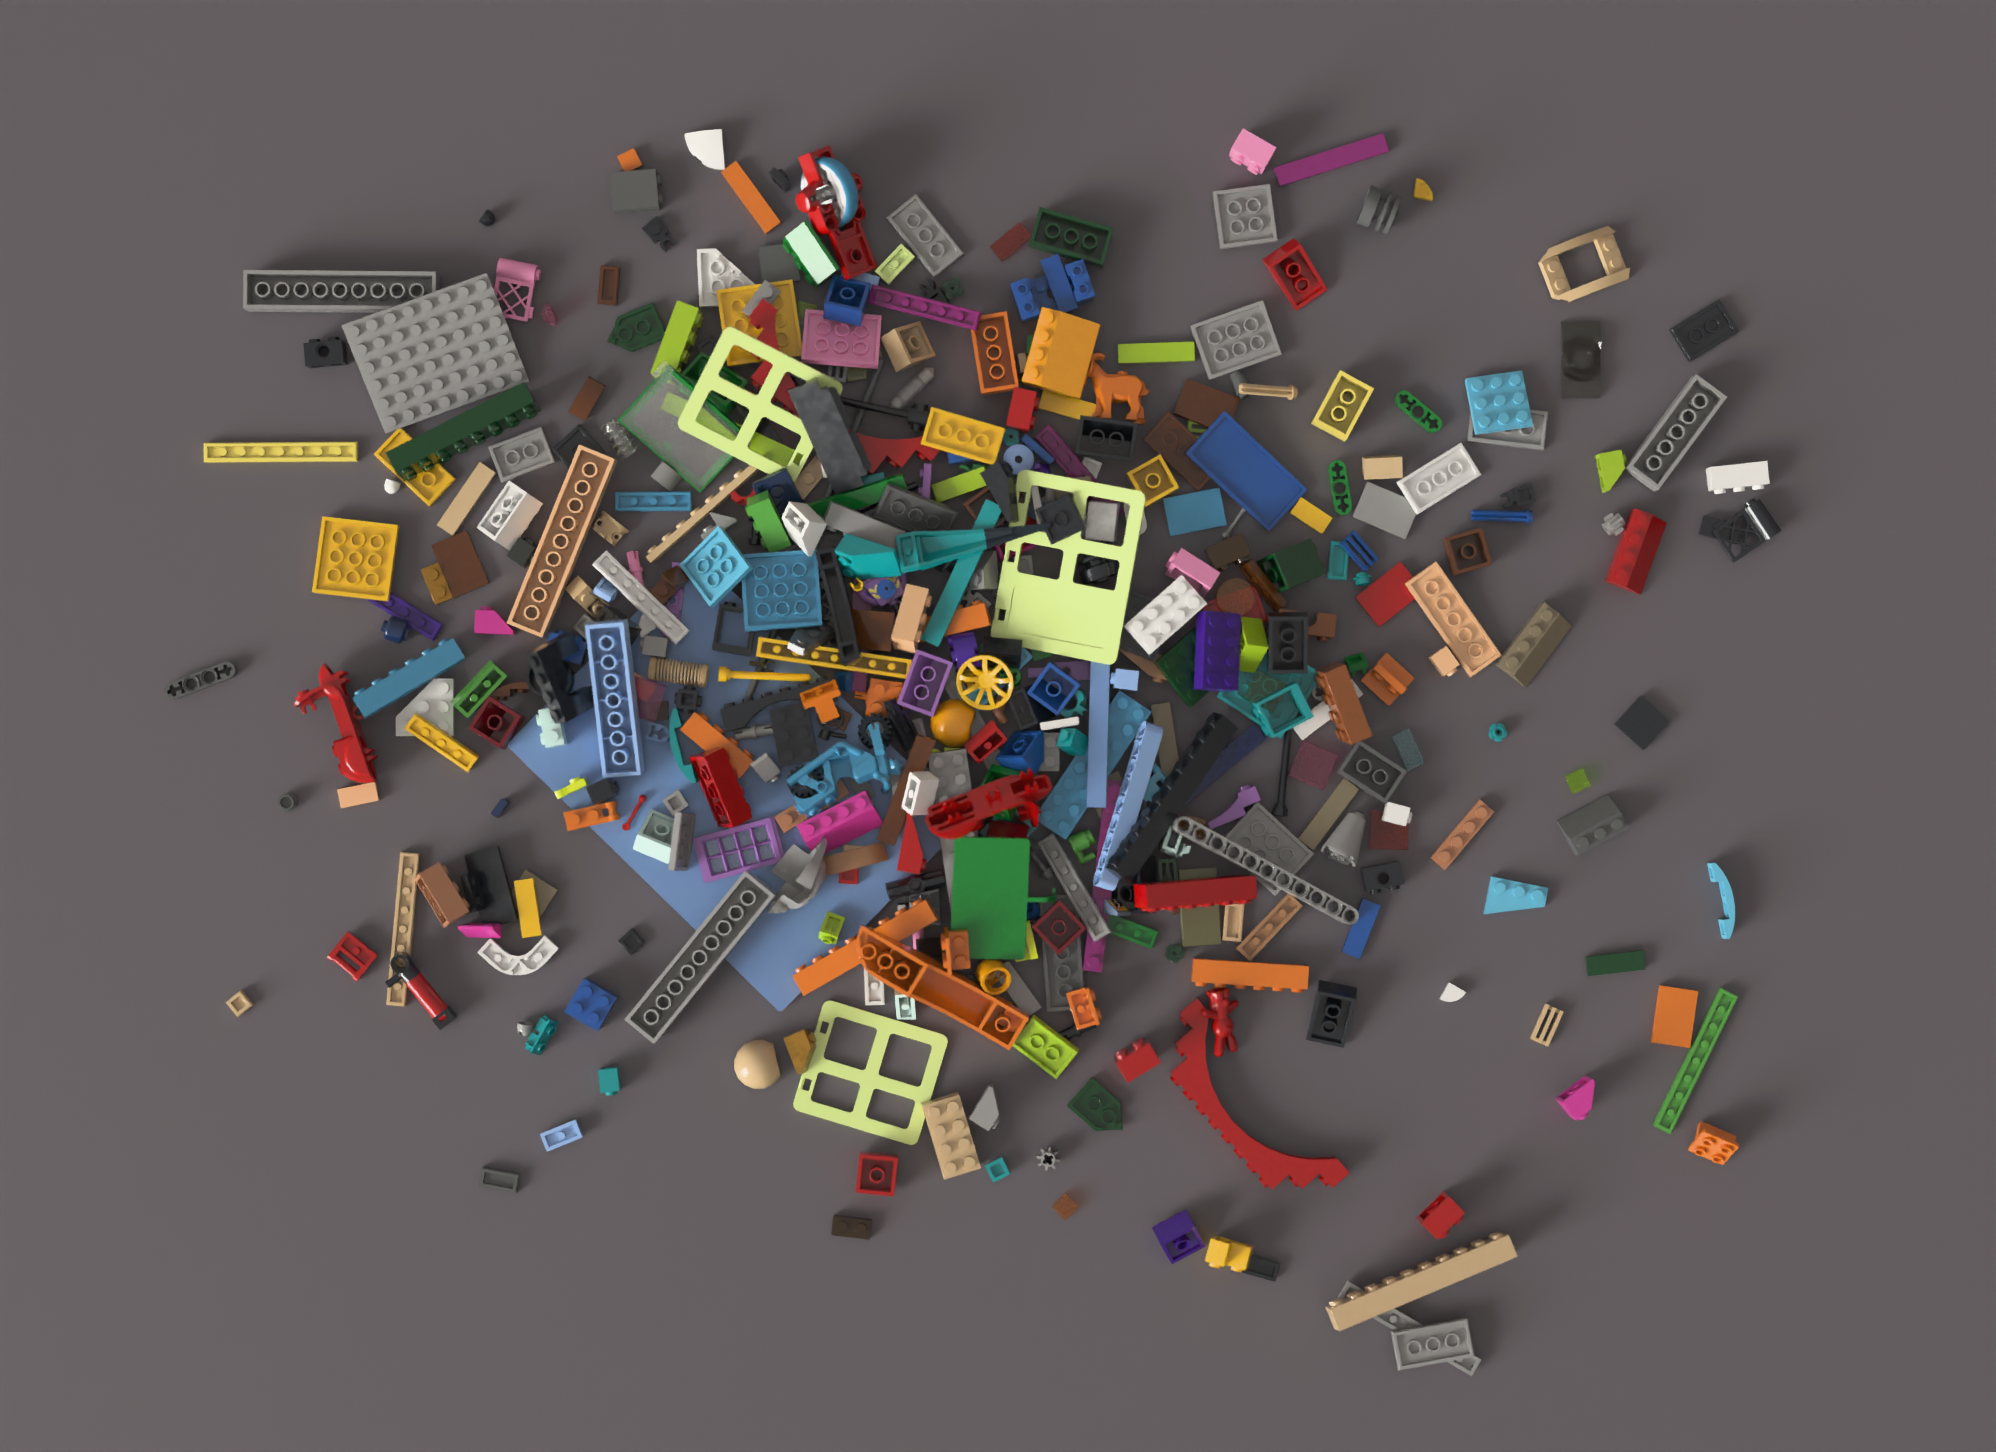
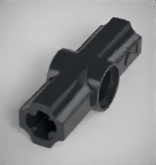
M939 869L919 875L912 874L907 878L887 882L885 885L888 898L891 900L911 894L918 895L923 891L945 886V880L942 870ZM913 881H920V885L917 888H911Z

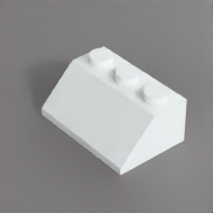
M508 481L477 528L510 551L517 539L528 528L529 523L539 512L543 503L511 481Z

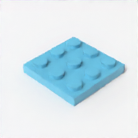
M1522 370L1465 379L1475 435L1532 427L1533 422Z
M717 526L680 564V567L704 600L713 608L753 569L721 526Z

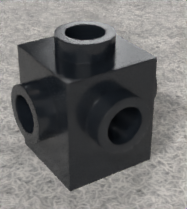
M684 686V689H678V693H675L674 704H677L676 708L681 709V713L692 714L693 710L698 711V707L702 706L703 696L700 695L699 691H695L696 687ZM688 696H691L693 699L690 704L686 702Z

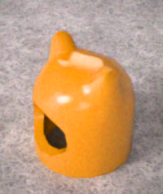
M984 959L976 967L975 977L986 993L991 995L1001 994L1010 986L1011 974L1000 959ZM996 970H1000L998 978L995 976ZM1005 976V982L1001 987H992L999 981L998 979Z

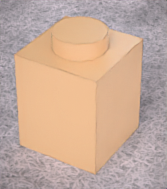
M1447 646L1442 647L1429 657V660L1441 676L1447 674L1449 677L1458 671L1456 667L1460 664Z

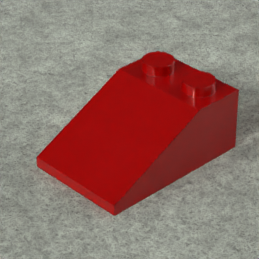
M1294 238L1262 259L1271 276L1295 311L1328 290L1302 245Z
M907 813L897 870L920 874L921 871L925 870L927 859H924V852L914 817Z

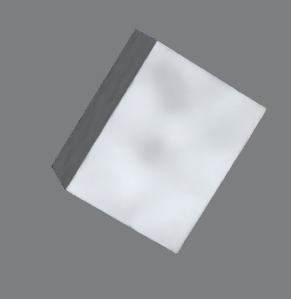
M1089 501L1085 539L1111 542L1117 540L1120 503Z

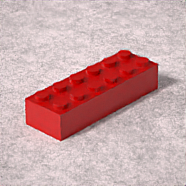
M1232 875L1133 884L1135 907L1142 908V911L1158 912L1165 909L1178 910V908L1191 909L1196 908V906L1213 907L1220 904L1251 903V899H1257L1256 876Z

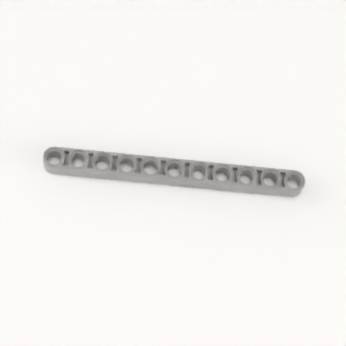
M1179 816L1173 821L1172 828L1176 833L1341 923L1354 924L1358 921L1359 913L1352 906L1189 817ZM1181 820H1184L1186 822V828L1184 830H1181L1179 828V822ZM1198 829H1201L1203 837L1198 840L1195 833ZM1215 838L1220 841L1216 849L1212 846V841ZM1232 847L1236 849V855L1233 858L1229 855V850ZM1250 856L1253 859V863L1248 867L1245 861ZM1265 865L1269 867V873L1266 876L1262 873V868ZM1283 874L1286 877V881L1281 885L1279 877ZM1300 883L1302 891L1298 894L1295 891V887ZM1316 892L1318 893L1319 898L1317 902L1314 903L1312 901V895ZM1333 901L1335 904V909L1333 911H1329L1328 905L1330 902ZM1349 910L1351 912V918L1349 920H1346L1345 913Z

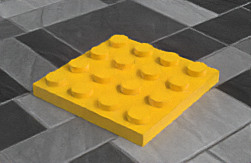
M793 280L770 282V284L781 291L772 303V306L778 310L775 314V325L779 350L792 358L801 357L802 341ZM761 284L716 290L722 333L725 328L731 326L754 338L760 335L763 329L759 328L757 330L749 323L751 321L748 318L749 316L743 313L742 310ZM738 345L732 346L726 358L728 367L759 363L764 360L762 358L760 360L756 359L750 354V351Z
M322 516L312 592L389 602L399 525Z

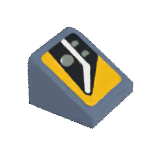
M1105 899V914L1115 916L1131 915V912L1118 899Z

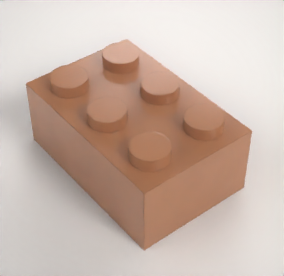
M438 862L419 873L414 880L442 926L446 928L463 918L469 912V905L465 898L461 899L458 894L459 888L456 883L450 881L448 877L449 872L445 865L441 866Z

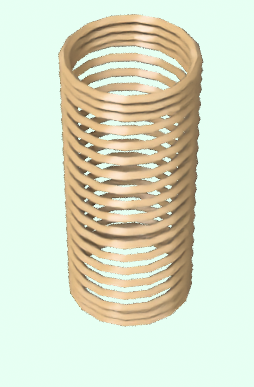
M651 656L648 680H657L658 682H663L664 680V682L667 681L668 683H681V685H691L692 687H697L698 685L700 688H706L709 665H702L700 663L698 669V663L695 666V663L693 662L692 664L690 661L688 666V661H686V664L683 661L681 666V660H679L678 664V660L675 661L673 659L671 664V659L668 661L667 658L664 664V657L661 661V657L658 659L657 656Z

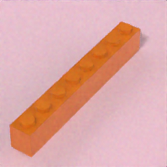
M919 898L911 903L913 907L908 910L905 907L895 912L896 916L892 919L888 917L878 922L880 926L873 930L901 941L939 918L929 900ZM855 936L845 941L846 945L839 948L837 945L828 950L829 955L825 957L819 955L812 959L813 964L808 967L804 964L795 969L796 973L792 977L803 996L861 964L856 949L857 939Z

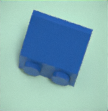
M1050 661L1027 694L1058 716L1082 683Z
M1014 731L997 755L996 760L1002 767L1020 772L1024 771L1026 774L1028 773L1027 769L1030 768L1033 774H1035L1044 761L1043 731Z

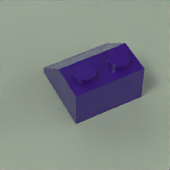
M1186 1210L1152 1227L1171 1264L1205 1247Z

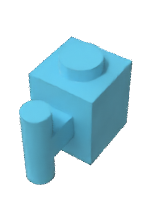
M1156 763L1153 765L1152 771L1154 774L1149 778L1143 798L1145 802L1148 800L1152 801L1153 795L1159 791L1160 788L1156 782L1160 780L1163 783L1167 777Z

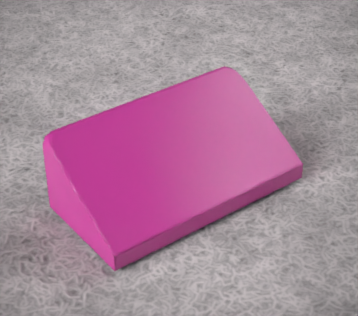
M465 923L458 926V929L468 938L502 937V924Z

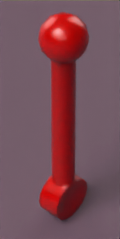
M645 795L639 796L638 804L627 823H624L622 826L623 830L627 831L630 829V823L641 804L646 801Z

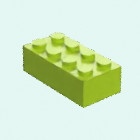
M677 300L650 372L655 378L668 364L680 374L683 372L684 363L687 364L690 359L691 353H689L691 345H695L697 335H695L697 328H701L704 321L699 308ZM669 378L666 381L668 383L676 385V383L671 378Z

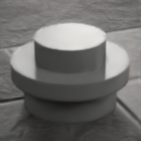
M284 793L278 798V807L284 812H291L297 806V798L291 793Z

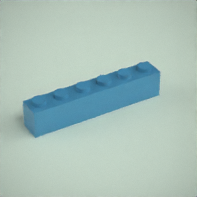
M445 638L438 643L439 646L433 650L429 648L422 652V657L416 660L415 658L408 660L404 663L405 667L400 670L398 668L391 670L388 673L389 676L385 679L378 678L371 683L372 686L368 689L361 688L356 691L353 701L365 720L463 662L465 656L453 638L450 640Z

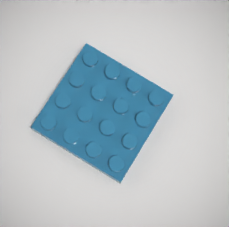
M817 549L814 550L812 557L808 556L803 550L743 554L753 568L742 579L745 632L822 626L819 569L815 553Z

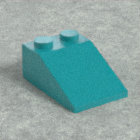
M846 533L834 550L842 573L849 578L872 579L902 576L903 574L896 550Z

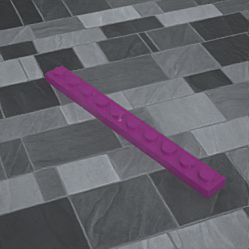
M1107 779V808H1102L1095 872L1123 781ZM1093 884L1092 898L1108 924L1109 915L1104 913L1105 899H1111L1112 891L1094 886ZM1087 930L1083 970L1102 973L1106 936L1094 942Z

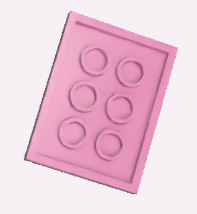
M805 309L802 363L878 369L882 315L864 314L861 326L824 319L823 310Z

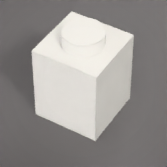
M1387 802L1385 803L1381 820L1406 826L1411 821L1412 812H1410V807Z

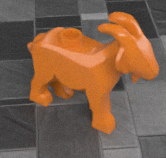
M1099 352L1093 353L1084 384L1086 385L1087 378H1091L1096 396V409L1092 417L1112 419V402H1126L1130 406V412L1125 417V421L1144 425V408L1141 405V397L1149 393L1144 382L1137 376L1128 375V372L1124 371L1116 372V374L1105 373L1095 362L1096 360L1104 361L1105 355Z

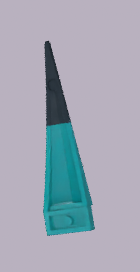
M1044 523L972 530L913 531L896 535L901 572L908 573L921 569L923 571L1050 528L1052 524Z

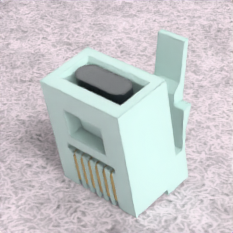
M1170 826L1164 835L1159 852L1177 858L1182 857L1183 854H1188L1191 846H1186L1185 843L1180 844L1182 835L1176 833L1172 826Z

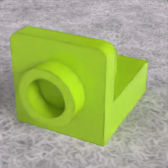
M827 911L818 938L824 943L836 944L845 917Z

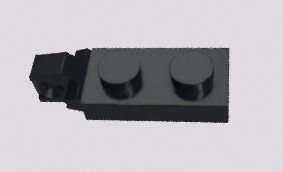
M895 698L888 699L884 702L888 711L886 713L903 750L909 751L918 732L906 708L898 705Z

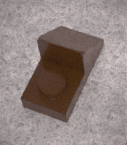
M677 565L662 574L663 578L649 591L664 606L690 580Z

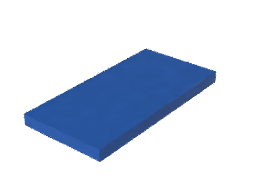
M1225 411L1217 417L1185 452L1198 467L1268 532L1308 490Z

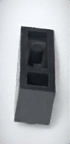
M997 461L982 471L980 475L1008 523H1015L1019 521L1013 469L1008 462Z

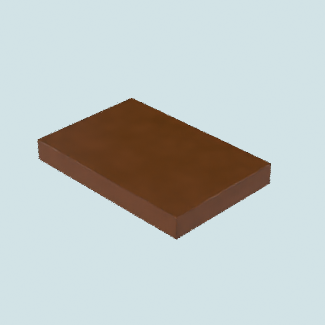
M1187 378L1173 415L1208 428L1223 411L1233 418L1240 398Z
M467 530L431 545L453 598L460 597L490 584Z

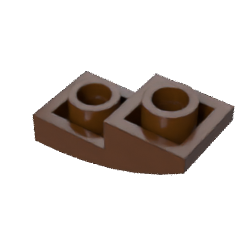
M588 376L568 412L585 421L605 385Z
M517 682L494 690L491 693V697H496L497 701H508V697H513V689H515V693H527V690L531 689L527 682Z

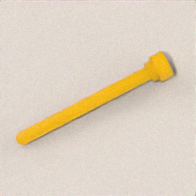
M719 666L718 682H726L730 678L806 682L811 680V675L731 671L727 666Z

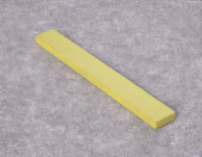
M358 442L204 443V462H358Z

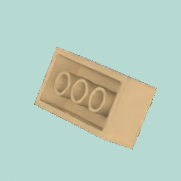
M955 1092L921 1103L944 1180L981 1169L959 1093Z

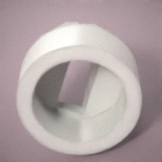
M386 479L384 484L385 490L390 494L396 493L401 483Z

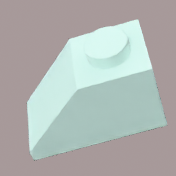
M895 990L897 1020H915V999Z

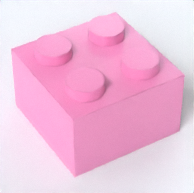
M1243 128L1232 146L1229 156L1232 157L1231 160L1238 165L1242 163L1247 166V169L1253 174L1257 175L1259 173L1262 175L1276 147Z

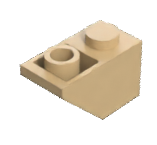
M579 576L565 588L570 596L596 620L610 607L604 599L594 594V589Z

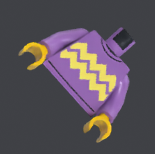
M903 573L902 576L867 579L863 582L856 577L858 580L856 586L850 582L849 585L864 602L874 607L880 606L881 608L888 604L892 612L896 613L899 611L901 604L898 598L904 594L907 584V573ZM882 580H891L896 586L895 595L890 599H882L877 594V585Z

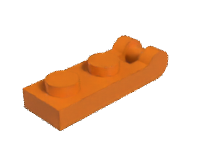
M616 800L563 812L567 831L619 820L620 816L617 814L615 807L617 806ZM608 808L610 816L605 817L603 809Z

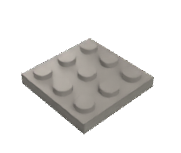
M1270 184L1213 191L1220 250L1278 241Z

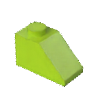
M1622 450L1595 455L1602 493L1611 490L1625 469L1627 460L1625 454H1622Z

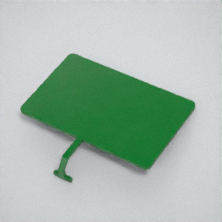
M961 837L954 839L951 931L968 930L970 959L1022 960L1025 957L1027 902L1052 901V904H1055V887H1052V896L1028 897L1030 841L1027 838Z

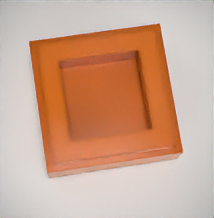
M634 148L617 156L624 171H633L643 166Z

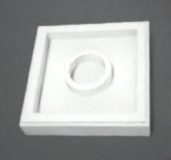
M1078 717L1042 722L1039 723L1040 730L1078 725L1079 719Z

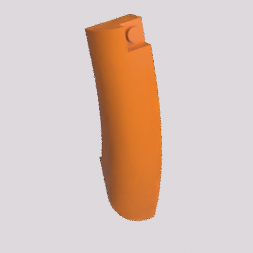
M864 925L860 927L856 949L862 966L869 974L905 996L924 1003L972 1028L1008 1050L1011 1049L1027 1023L1029 1014L1015 1007L1012 1002L998 994L991 995L986 993L978 982L956 970H952V974L948 975L947 969H943V963Z

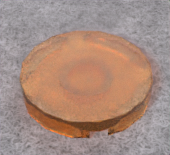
M1232 578L1221 584L1218 588L1216 599L1221 611L1243 615L1253 606L1255 595L1248 582L1243 579Z

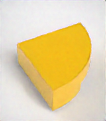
M1416 178L1413 198L1432 201L1433 193L1430 187L1422 179Z

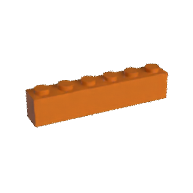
M1203 958L1192 959L1191 981L1196 982L1195 986H1207V983H1214L1215 987L1226 988V984L1234 985V988L1245 989V985L1253 986L1254 990H1264L1265 987H1272V991H1284V988H1291V992L1303 993V989H1308V965Z

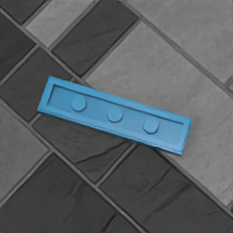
M615 492V512L692 511V492Z

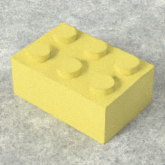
M1340 370L1311 424L1345 442L1374 388Z

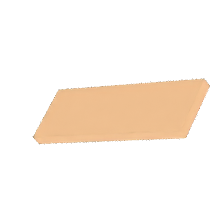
M1437 561L1404 583L1469 677H1472L1501 656L1495 644Z

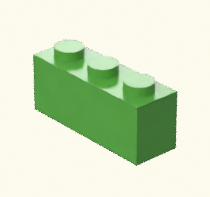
M766 490L747 498L745 509L748 516L753 517L755 521L753 526L756 533L760 532L762 536L760 540L764 549L768 548L769 552H777L792 546L791 538L788 536L783 520L769 491Z
M489 660L452 699L451 703L463 715L469 718L507 675L493 661Z

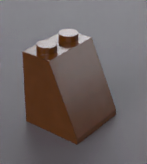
M851 609L860 650L890 653L894 613Z

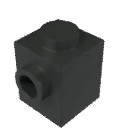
M519 537L507 554V557L525 568L529 562L531 563L536 552L535 542L527 537L525 539Z

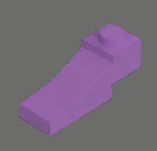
M1249 784L1240 787V792L1236 793L1237 798L1231 806L1222 814L1207 822L1209 829L1216 828L1246 815L1243 807L1261 800L1256 787H1250Z

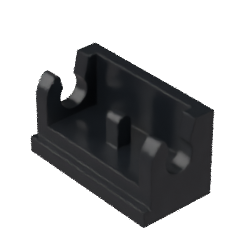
M984 636L982 655L996 657L1010 668H1020L1022 640ZM988 660L987 665L989 666L998 665L994 661Z

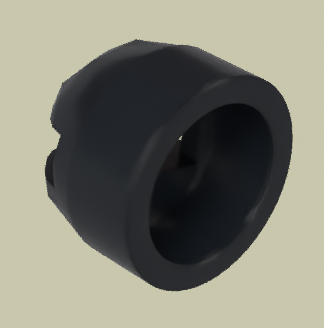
M487 209L479 222L485 226H491L495 222V216Z

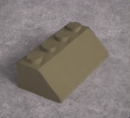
M1545 602L1541 603L1495 665L1526 688L1572 626L1561 614Z

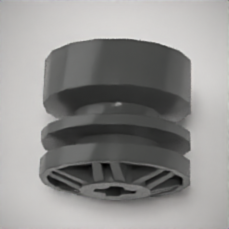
M1371 185L1362 204L1356 224L1368 228L1372 221H1376L1375 231H1378L1381 224H1384L1382 233L1387 235L1399 214L1401 196L1397 195L1392 203L1390 202L1391 192L1384 200L1381 198L1383 189Z

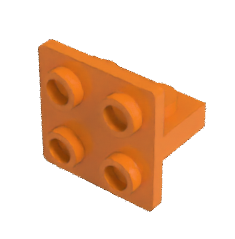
M1385 653L1361 679V682L1389 706L1399 695L1406 691V687L1414 680V677L1388 653Z
M944 927V933H940L942 951L946 950L942 952L943 969H947L948 975L952 974V970L970 969L968 930L948 931V927Z
M1086 985L1083 988L1066 993L1077 1030L1100 1025L1099 1020L1102 1017L1099 1008L1094 1007L1093 1002L1096 1001V997L1092 988L1089 989Z
M1700 1121L1697 1126L1695 1140L1690 1144L1688 1150L1698 1156L1712 1160L1714 1163L1724 1165L1739 1148V1143L1735 1142V1135Z

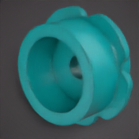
M1006 428L1002 441L1008 446L1017 444L1020 440L1019 431Z
M1367 572L1357 573L1353 581H1355L1356 586L1368 585L1371 583L1370 578L1372 576L1367 575Z
M1502 723L1492 724L1488 732L1489 737L1496 742L1502 741L1508 733L1505 729L1506 726Z

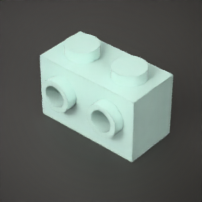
M549 708L538 710L539 714L536 715L538 726L542 728V733L540 734L542 745H545L546 748H552L568 744L564 724H555L550 716Z

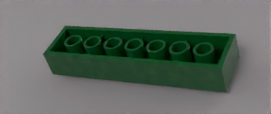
M522 382L387 451L386 454L395 472L404 481H410L418 476L417 474L434 469V465L440 462L446 463L452 459V456L467 452L471 446L475 444L476 446L486 442L487 438L499 436L503 433V430L518 426L520 421L526 418H534L541 410L525 382Z

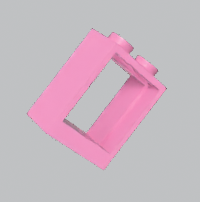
M1183 548L1178 553L1174 551L1165 565L1168 568L1165 575L1174 581L1182 575L1202 598L1206 596L1220 575L1219 571Z

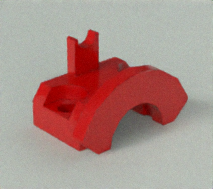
M752 489L748 496H740L737 491L730 493L731 500L741 506H747V498L756 495L754 489Z

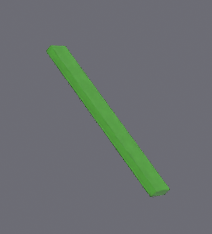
M1719 988L1652 1124L1653 1126L1669 1134L1672 1133L1739 996Z

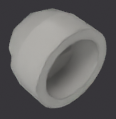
M518 1021V1033L528 1036L532 1032L533 1023Z

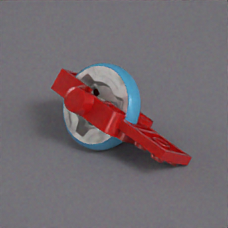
M830 145L798 157L803 173L801 176V191L796 196L797 207L800 211L808 213L817 235L823 236L827 234L830 238L845 280L877 268L860 223L866 217V211L859 194L863 188L861 177L857 173H850L841 162L834 158ZM844 226L845 230L840 232L838 227ZM853 252L856 253L857 260H855V259L853 258V256H852V253H853Z

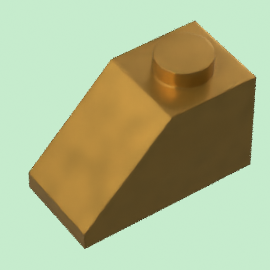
M803 1029L783 1038L797 1074H803L807 1071L816 1049L815 1035L809 1029Z

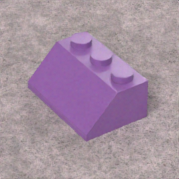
M917 649L897 704L933 717L953 662Z

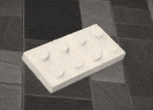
M1181 575L1125 624L1124 628L1150 655L1207 603Z

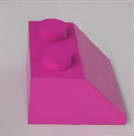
M1584 1075L1555 1098L1572 1119L1576 1121L1578 1119L1583 1120L1589 1115L1588 1111L1592 1109L1595 1081Z

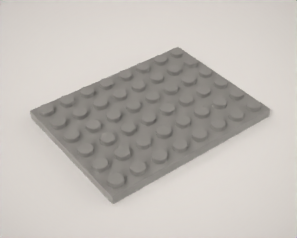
M488 272L341 325L385 434L513 388L522 382L527 383L530 381Z

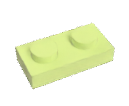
M900 244L875 270V273L890 285L914 260L915 256Z

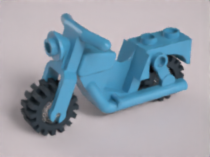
M871 713V717L866 715L865 720L861 719V725L858 724L859 730L857 731L862 744L870 750L873 748L876 757L845 741H839L807 765L801 764L799 768L795 766L796 770L790 771L791 775H788L786 781L797 803L794 807L800 815L804 813L807 818L816 816L826 805L834 803L837 797H839L837 782L844 777L852 778L858 784H863L875 778L884 784L881 788V793L887 794L892 786L889 774H902L900 771L902 766L896 759L892 760L890 758L888 761L885 745L887 747L889 746L888 742H892L894 732L891 722L885 715ZM823 773L825 775L826 782L823 781V778L821 776V774Z

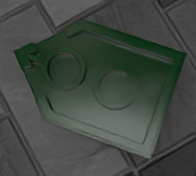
M654 302L618 316L607 342L635 352L662 341L666 331Z
M1091 1077L1067 1106L1095 1131L1123 1130L1121 1102L1095 1078Z

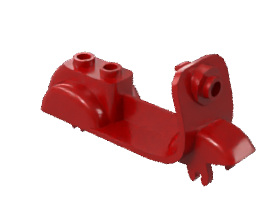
M323 663L319 672L320 686L311 691L307 689L298 692L294 705L301 708L303 714H307V705H311L312 710L315 711L317 706L314 702L321 697L327 696L342 735L341 739L333 741L334 746H332L333 754L335 757L338 756L340 762L338 768L341 775H345L346 778L359 783L377 782V772L373 761L377 759L378 755H370V753L376 750L370 749L367 746L359 720L364 719L363 715L358 716L356 714L358 707L353 705L345 687L351 681L350 678H344L349 672L338 671L334 674L328 664Z
M1030 768L1027 769V774L1021 771L1020 775L1003 777L930 806L927 809L929 815L925 817L927 827L939 837L958 839L983 827V818L1012 807L1024 805L1016 809L1021 822L1029 819L1031 826L1036 828L1038 827L1039 813H1041L1036 801L1041 800L1051 791V781L1047 775L1033 776Z

